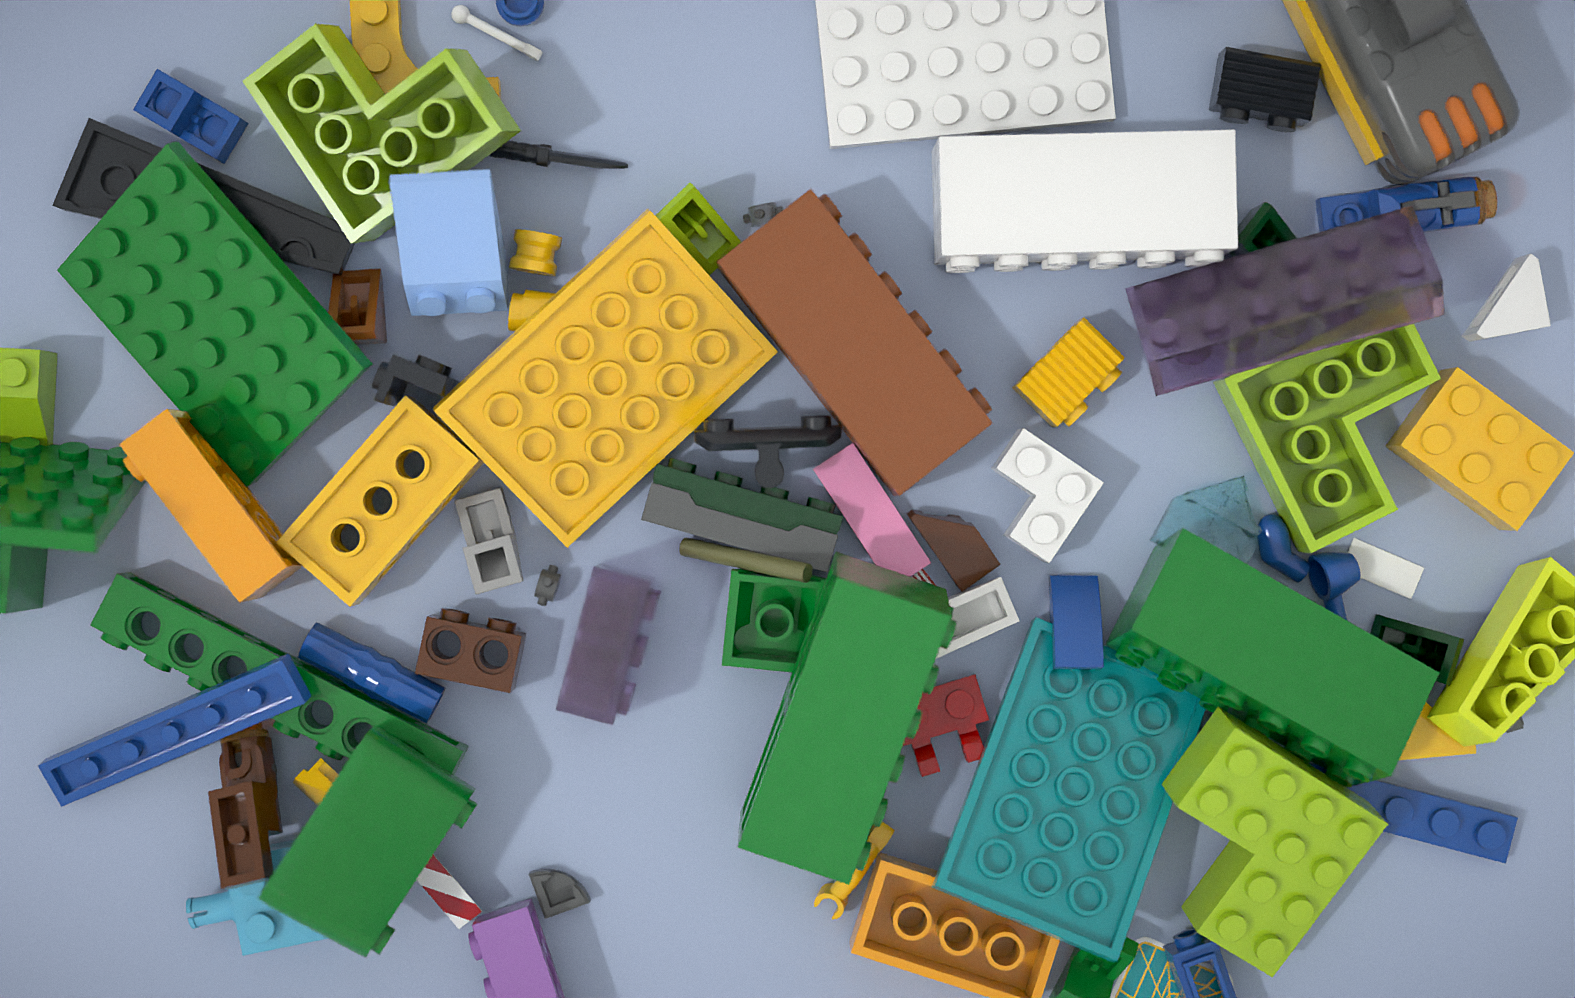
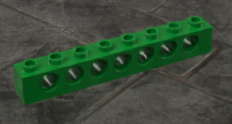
M131 572L116 574L90 626L103 632L100 638L104 642L122 650H127L131 646L145 653L146 655L143 660L147 664L165 672H170L174 668L189 676L186 682L200 691L231 678L227 672V662L231 656L241 658L246 664L247 671L288 654ZM147 612L155 614L160 621V631L154 638L146 635L142 629V618ZM189 634L198 636L203 642V654L198 660L189 657L185 652L184 642ZM289 654L312 696L306 703L271 717V719L275 720L272 726L276 730L293 738H299L300 734H303L318 742L315 748L319 752L330 758L342 760L343 756L350 758L359 745L354 736V729L357 723L365 722L372 727L379 726L405 744L413 746L419 753L455 775L469 747L468 745L382 701L371 699L363 691L350 688L340 679ZM316 700L325 701L331 706L333 719L329 725L319 724L313 718L312 706Z

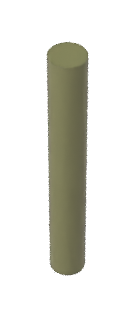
M687 537L683 538L679 547L681 556L804 583L809 582L812 577V565L805 562Z

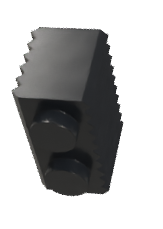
M1225 47L1218 54L1209 110L1220 112V120L1225 122L1247 124L1249 118L1268 121V129L1279 132H1295L1296 127H1302L1312 119L1321 64Z

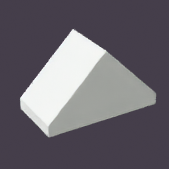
M1527 254L1513 260L1462 335L1463 338L1471 342L1551 326L1538 258L1532 254Z

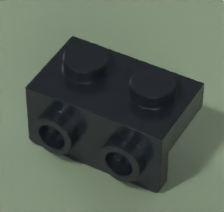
M418 354L415 363L392 355L389 363L383 361L375 374L372 388L378 390L375 401L395 407L401 401L408 383L445 397L460 381L449 377L452 370L451 367Z

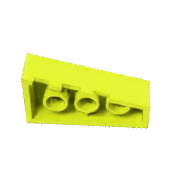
M1551 557L1518 565L1455 669L1451 685L1445 686L1427 718L1462 746L1496 742L1536 702L1535 698L1548 685L1555 684L1566 673L1564 669L1575 659V576Z

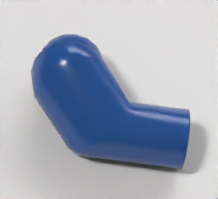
M1274 514L1261 518L1257 528V540L1261 559L1265 564L1295 582L1302 581L1309 572L1310 563L1291 551L1287 525L1279 516Z

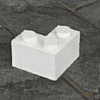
M1024 428L1018 429L991 468L1030 495L1003 535L1041 561L1047 563L1051 562L1104 483Z

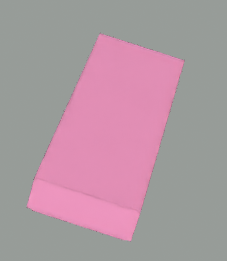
M853 443L813 468V471L875 565L912 576L931 563Z

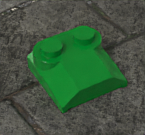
M731 569L722 666L792 673L826 578L812 575L809 582L804 583L744 569Z

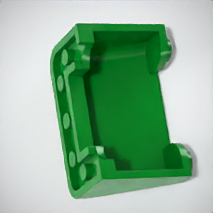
M379 726L371 728L350 756L265 885L258 899L274 910L364 958L367 957L371 950L380 955L396 930L388 925L405 896L451 826L454 824L462 829L477 806V803L470 799L476 789Z

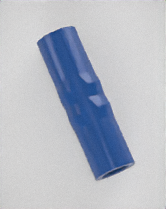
M318 622L311 628L298 653L299 659L342 680L350 688L361 690L371 699L385 702L426 724L432 717L446 689L422 675L415 674L414 671L402 666L394 658L381 655L373 647L359 644Z

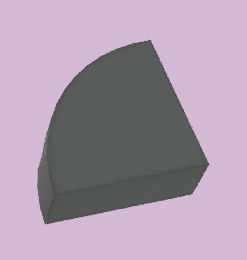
M537 869L529 873L545 919L588 904L591 901L584 886L573 876L563 871Z

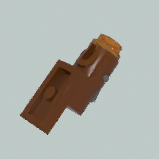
M262 722L220 739L222 753L219 757L222 788L208 791L221 889H235L268 881L274 873L269 836L281 834L283 829L278 801L277 767L275 765L271 737H269V731L263 729Z

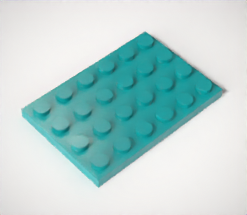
M1035 617L1031 621L932 888L1103 959L1117 962L1173 804V800L1161 784L1196 738L1206 709L1199 704L1200 698L1186 690L1176 692L1163 686L1157 681L1158 675L1143 666L1137 669L1124 664L1115 657L1116 651L1103 645L1104 668L1053 669L1052 623Z

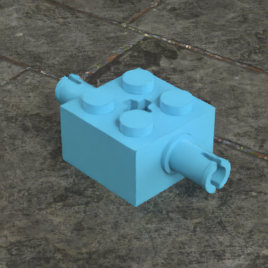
M295 840L270 844L274 872ZM268 881L228 889L226 892L197 898L191 897L186 900V914L198 912L193 914L194 917L188 918L192 929L233 920L237 927L242 956L329 939L260 901L258 897Z

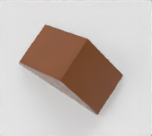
M381 268L343 271L342 275L333 274L328 313L356 345L387 343Z

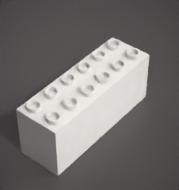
M1235 130L944 136L938 138L932 149L934 265H946L947 273L974 272L975 268L979 267V264H994L995 272L1022 271L1024 266H1028V263L1042 262V270L1060 271L1071 269V265H1077L1079 261H1089V268L1093 270L1119 268L1118 264H1125L1126 260H1137V268L1166 267V263L1175 262V259H1185V267L1214 266V262L1224 261V255L1238 249Z

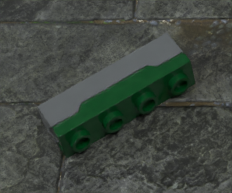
M669 458L667 466L656 465L653 475L654 480L653 483L651 482L641 520L753 552L809 563L814 569L828 572L838 537L837 533L843 520V516L833 514L836 504L808 497L806 506L787 501L790 491L776 487L764 488L761 486L760 492L741 488L743 478L720 471L715 472L714 479L695 475L697 465L674 458Z

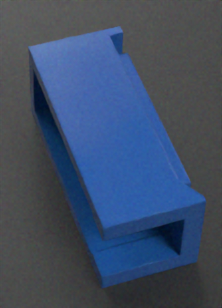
M1195 928L1174 935V942L1163 946L1180 998H1200L1189 967L1208 960L1211 962L1222 997L1237 998L1219 945L1197 933Z

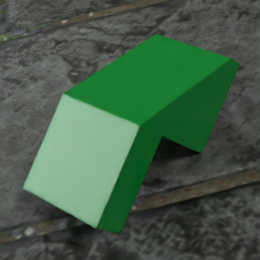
M1126 937L1117 962L1108 961L1075 947L1049 998H1110L1114 981L1135 959L1139 943Z

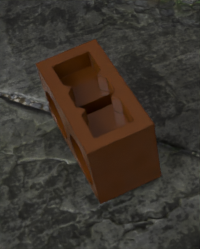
M441 608L440 615L432 614L426 617L415 674L511 693L515 690L527 634L515 631L517 623L489 617L487 625L468 621L470 613L449 608ZM442 631H452L459 637L461 647L456 656L449 657L439 651L437 638ZM488 641H500L506 646L508 659L503 666H493L486 661L484 647Z

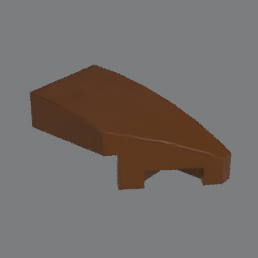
M913 509L906 513L961 592L1001 565L971 522H965L960 516L947 514V517L930 515Z

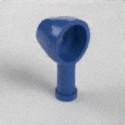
M1321 552L1309 556L1307 560L1310 563L1308 577L1314 592L1323 600L1324 608L1347 620L1342 594L1360 580V567L1356 558L1351 553Z

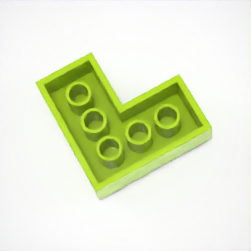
M315 23L242 80L351 244L374 241L395 226L390 175L468 171L521 132V129L466 49L445 48L400 84L384 94L341 28L337 25Z
M1395 292L1380 297L1213 381V384L1281 519L1287 525L1289 535L1297 551L1313 553L1398 510L1355 422L1440 380L1441 377L1399 293Z
M1220 707L1215 710L1161 784L1179 809L1230 839L1182 904L1181 908L1197 933L1272 978L1388 825L1366 799L1334 781L1320 770L1306 763Z

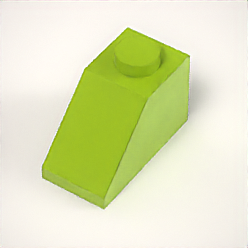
M0 348L1 442H11L13 439L20 437H32L40 440L41 445L49 446L53 444L58 353L37 349Z

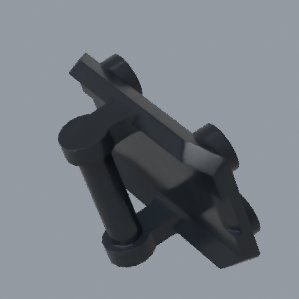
M830 415L801 416V426L734 428V419H710L704 421V429L694 431L695 443L707 451L758 450L759 460L755 465V477L757 482L764 488L777 487L784 479V469L779 460V449L829 447L842 437V426L839 424L831 425Z

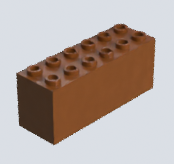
M810 189L717 261L718 269L834 420L842 426V430L893 496H900L993 424L987 416L992 411V408L977 388L974 387L967 390L961 383L957 375L962 372V369L953 356L945 348L938 353L927 337L932 333V330L916 310L908 314L899 303L898 299L902 292L889 274L883 271L878 275L868 261H870L869 258L872 256V253L863 240L855 232L848 237L840 227L839 219L842 215L832 200L825 193L818 198L813 190Z

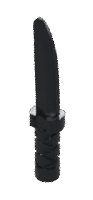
M509 140L490 154V157L531 162L544 167H548L550 162L599 169L628 168V164L621 161L552 150V145L547 144L530 145L529 143H517L516 141Z

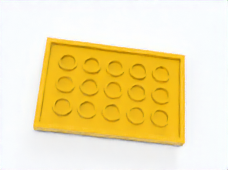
M647 208L433 407V410L568 548L778 351L652 211Z

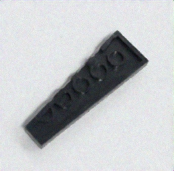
M88 118L52 206L64 211L102 219L163 148ZM197 163L283 262L333 274H343L355 243L351 244L336 220Z

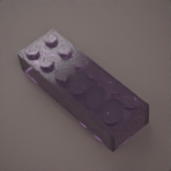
M1413 206L1125 288L1134 327L1156 396L1445 315L1443 278Z

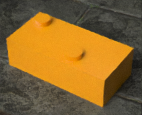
M165 409L119 444L127 454V457L123 459L125 466L138 481L143 482L146 480L239 603L262 598L303 566L276 543L283 535V532L251 490L246 487L189 422L192 419L186 411Z
M881 852L878 853L849 941L851 953L989 998H1042L1060 940L932 888L937 870Z

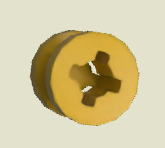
M515 229L513 239L517 244L516 254L510 258L508 268L531 274L556 276L557 265L554 263L555 252L561 248L562 237L543 232Z

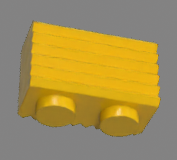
M1083 317L1012 388L1051 427H1057L1062 422L1069 427L1088 409L1089 406L1083 400L1096 387L1101 392H1104L1122 374L1117 365L1125 357Z

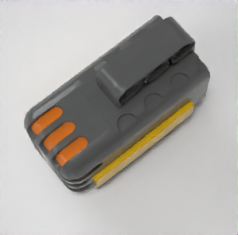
M1282 0L1311 61L1321 64L1319 78L1364 164L1367 165L1373 162L1378 173L1386 181L1398 185L1411 183L1506 136L1514 129L1520 114L1518 102L1466 0Z

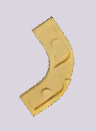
M349 0L352 45L384 94H386L418 70L407 56L403 42L400 0ZM486 77L501 100L499 77Z

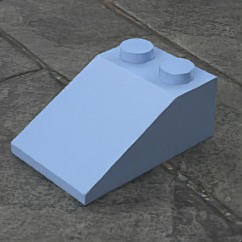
M491 170L390 175V189L403 285L411 316H438L456 313L482 314L492 311H508V261Z

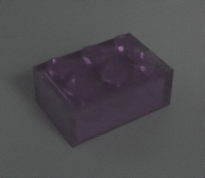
M601 563L593 567L555 710L610 725L615 723L619 714L627 716L637 684L628 681L632 667L639 668L642 665L649 639L647 636L640 635L644 619L652 621L655 617L661 595V590L653 589L654 577Z

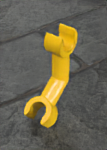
M883 821L880 827L872 825L867 842L871 843V850L864 870L855 869L850 885L839 881L824 884L814 900V907H817L823 899H832L838 905L832 920L841 917L848 903V896L863 879L878 853L886 846L895 830Z

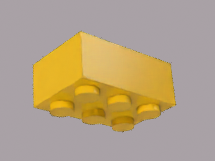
M1454 367L1440 370L1439 375L1441 379L1429 385L1385 447L1498 530L1518 531L1574 452L1460 368Z

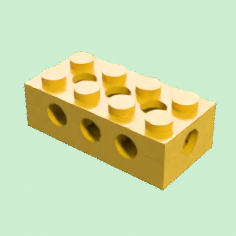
M405 395L276 543L349 607L358 605L484 462L459 436L418 400ZM414 451L419 452L425 462L423 472L416 478L410 477L404 468L406 457ZM382 487L387 489L392 496V506L384 515L377 512L373 506V496ZM348 524L356 527L360 535L359 544L353 551L347 549L341 540L342 530Z

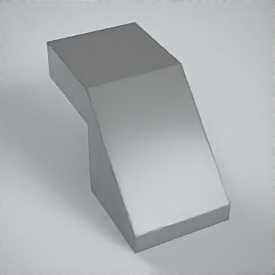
M503 488L455 500V506L467 547L463 548L475 594L523 582L516 534Z

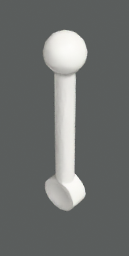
M457 5L452 9V19L456 23H468L536 61H539L543 54L538 48L524 43L471 15L469 9L464 5Z

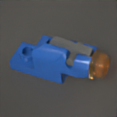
M1478 176L1377 188L1363 193L1322 197L1315 200L1321 247L1409 237L1424 232L1481 225L1485 219L1494 218L1497 212V194L1491 180H1481Z

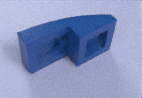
M159 69L155 71L133 108L137 113L223 164L227 161L249 124Z
M1050 575L1049 612L1050 623H1052L1053 669L1104 668L1098 576Z

